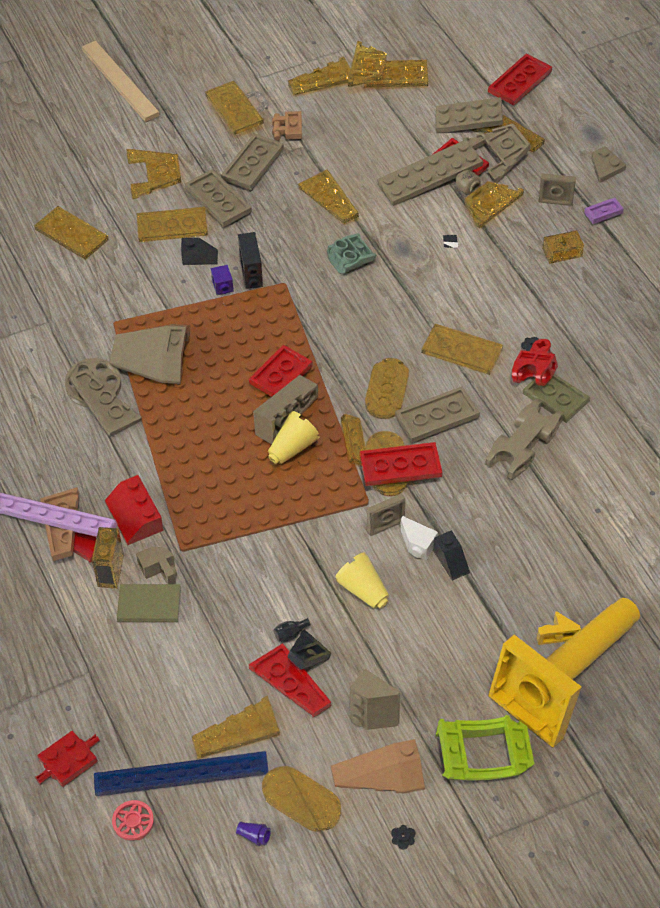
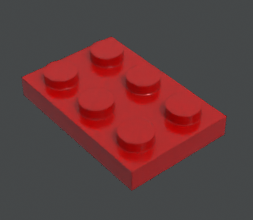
M282 345L249 378V384L272 397L299 375L303 376L313 366V361Z

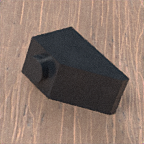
M199 237L181 239L183 265L218 264L217 248Z
M452 530L434 537L433 552L451 580L453 581L469 574L470 570L462 546Z

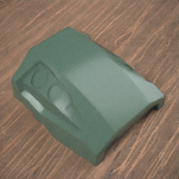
M359 233L338 239L327 248L329 261L338 273H346L349 270L360 267L367 262L373 261L377 256L361 239Z

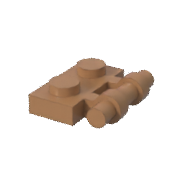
M301 111L285 112V116H280L279 113L274 114L272 119V125L274 126L272 135L276 141L280 140L281 135H285L286 139H302Z

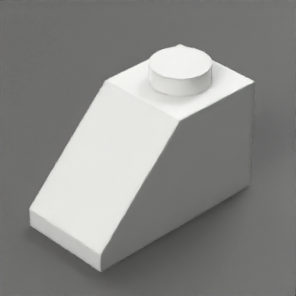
M402 516L401 533L408 552L414 557L427 560L433 550L434 537L438 536V532Z

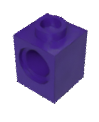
M228 265L210 268L216 295L234 292L233 279Z

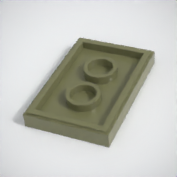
M556 374L553 375L545 386H538L534 379L523 389L522 393L533 401L536 399L541 400V407L552 414H555L557 411L563 412L564 418L562 421L565 423L590 401L588 395Z
M120 584L117 622H178L180 584Z

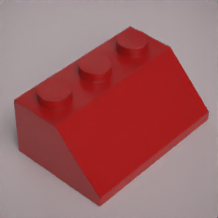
M139 475L121 481L105 499V504L113 519L116 520L117 526L127 545L164 531L162 517Z

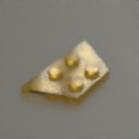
M357 41L348 79V87L382 80L387 53L376 50L372 46L367 48L362 45L361 41Z
M487 181L465 198V205L476 226L480 229L524 195V189L512 190L509 189L508 185Z

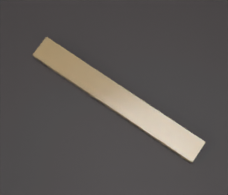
M97 41L82 46V51L145 122L159 116V111Z

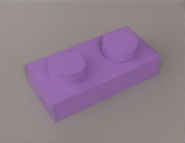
M612 198L585 208L584 213L591 223L595 224L623 214L624 208L616 198Z

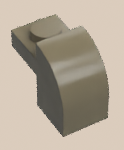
M150 547L136 553L138 566L146 579L161 573L167 584H176L175 576H177V571L175 569L174 556L169 550L163 547Z

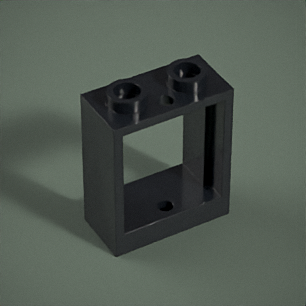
M256 233L238 234L239 256L245 288L263 287L262 262Z

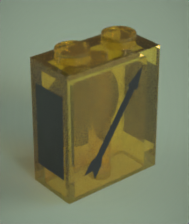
M99 527L92 557L97 586L118 589L124 558L119 528Z

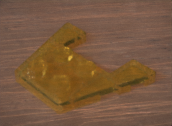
M126 149L128 164L146 162L148 182L131 184L132 199L139 198L138 195L143 193L148 195L152 193V190L160 187L164 189L181 183L178 154Z

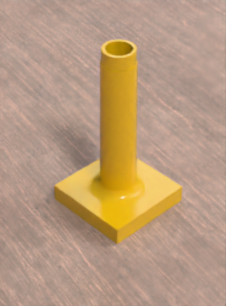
M627 598L618 599L546 659L516 635H513L503 643L488 696L554 748L564 739L582 687L574 679L632 628L640 619L638 607Z

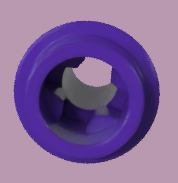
M240 821L236 833L260 846L261 844L266 845L268 843L271 829L266 824Z

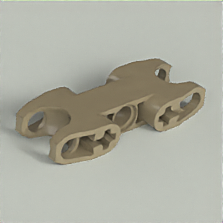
M539 399L534 400L525 406L517 416L515 425L519 428L510 438L503 434L497 438L486 458L485 464L491 467L499 461L509 462L511 466L507 477L510 479L516 478L534 460L535 452L531 451L536 443L540 439L549 443L556 435L564 418V413L557 411L551 416H543L539 413L542 401Z

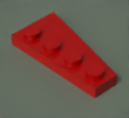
M283 643L249 664L251 671L313 717L331 707L329 698L305 669L301 670L288 658L290 651Z

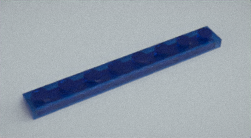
M266 751L97 772L94 773L95 796L269 774Z

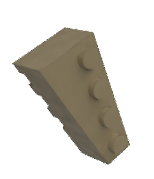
M299 375L253 411L255 435L272 444L288 415L295 411L301 416L318 398V385Z

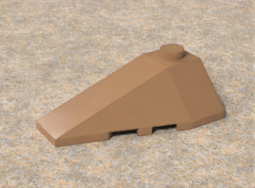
M415 739L393 743L331 765L335 787L352 789L372 788L382 792L383 790H392L402 794L425 789L421 760Z

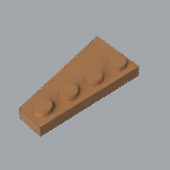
M76 487L40 498V501L78 511L79 490ZM45 524L53 561L72 556L75 531Z

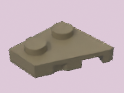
M606 146L592 152L591 159L594 163L595 172L598 174L599 183L626 170V165Z

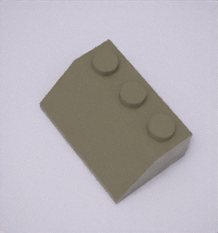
M365 669L350 686L351 721L356 726H362L366 730L397 726L400 718V691Z

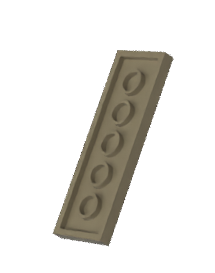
M466 139L377 179V182L394 206L456 178L464 170L472 171L483 166V160Z

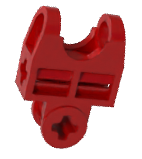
M548 339L535 341L530 351H520L512 368V380L514 383H521V381L528 377H535L538 386H545L550 381L558 368L555 354L550 350L551 342Z

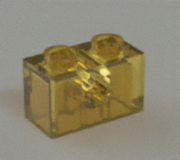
M575 230L544 237L542 250L549 264L583 257L584 243L578 231Z

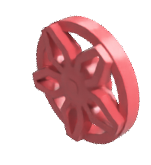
M137 800L121 804L117 807L112 817L114 831L125 840L143 839L151 831L154 823L150 807L144 802ZM132 806L129 812L123 810L126 807ZM141 807L144 808L149 813V815L142 814ZM117 818L123 822L118 828L116 826ZM148 825L147 828L143 831L142 826ZM138 828L140 830V833L137 834L135 832V829Z

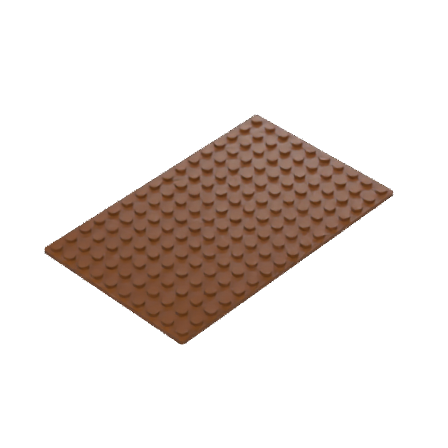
M286 283L127 318L113 323L116 335L169 324L190 325L188 341H185L182 355L183 372L180 384L161 383L127 371L180 551L185 552L364 507L369 504L363 483ZM282 345H285L313 361V366L303 377L318 385V398L299 418L303 421L307 419L319 433L317 436H320V438L283 464H275L268 457V450L272 444L255 435L253 413L271 396L249 384V378Z

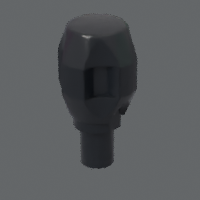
M308 618L295 622L285 621L274 628V634L278 642H287L294 639L302 629L311 626Z

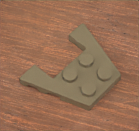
M514 124L492 129L493 132L478 133L473 138H463V141L467 139L474 150L487 144L500 160V163L487 170L495 183H498L531 149L530 143Z

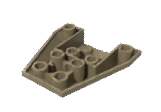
M169 324L117 334L114 339L110 365L161 383L180 384L183 372L182 355L185 341H188L190 325Z

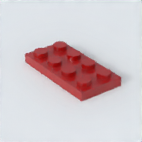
M526 53L488 87V92L498 98L501 97L502 100L514 106L552 72V66Z
M436 442L363 450L359 453L365 486L439 478L443 474Z

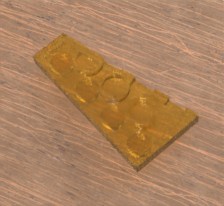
M343 56L339 58L338 62H329L324 68L320 69L318 67L313 69V72L310 74L304 73L288 80V86L294 96L355 80L354 74Z
M328 169L298 184L301 191L343 224L359 217L358 211Z
M267 695L257 704L245 707L244 711L235 716L234 714L230 715L222 723L214 724L193 735L191 738L197 759L278 736L280 735V730Z

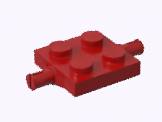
M70 731L37 755L45 770L35 776V779L41 784L51 777L64 787L98 762L97 757L91 752L90 748L100 742V739L94 734L84 741L73 731Z

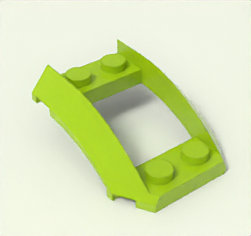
M510 715L489 720H456L455 722H449L440 719L438 722L436 737H440L445 772L442 776L448 779H500L520 775L534 765L527 725L520 721L518 723L510 719ZM505 733L511 762L510 766L484 769L468 768L463 738L494 736Z

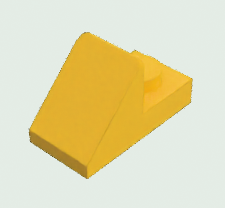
M556 611L553 626L544 625L538 627V645L566 642L581 630L580 625Z

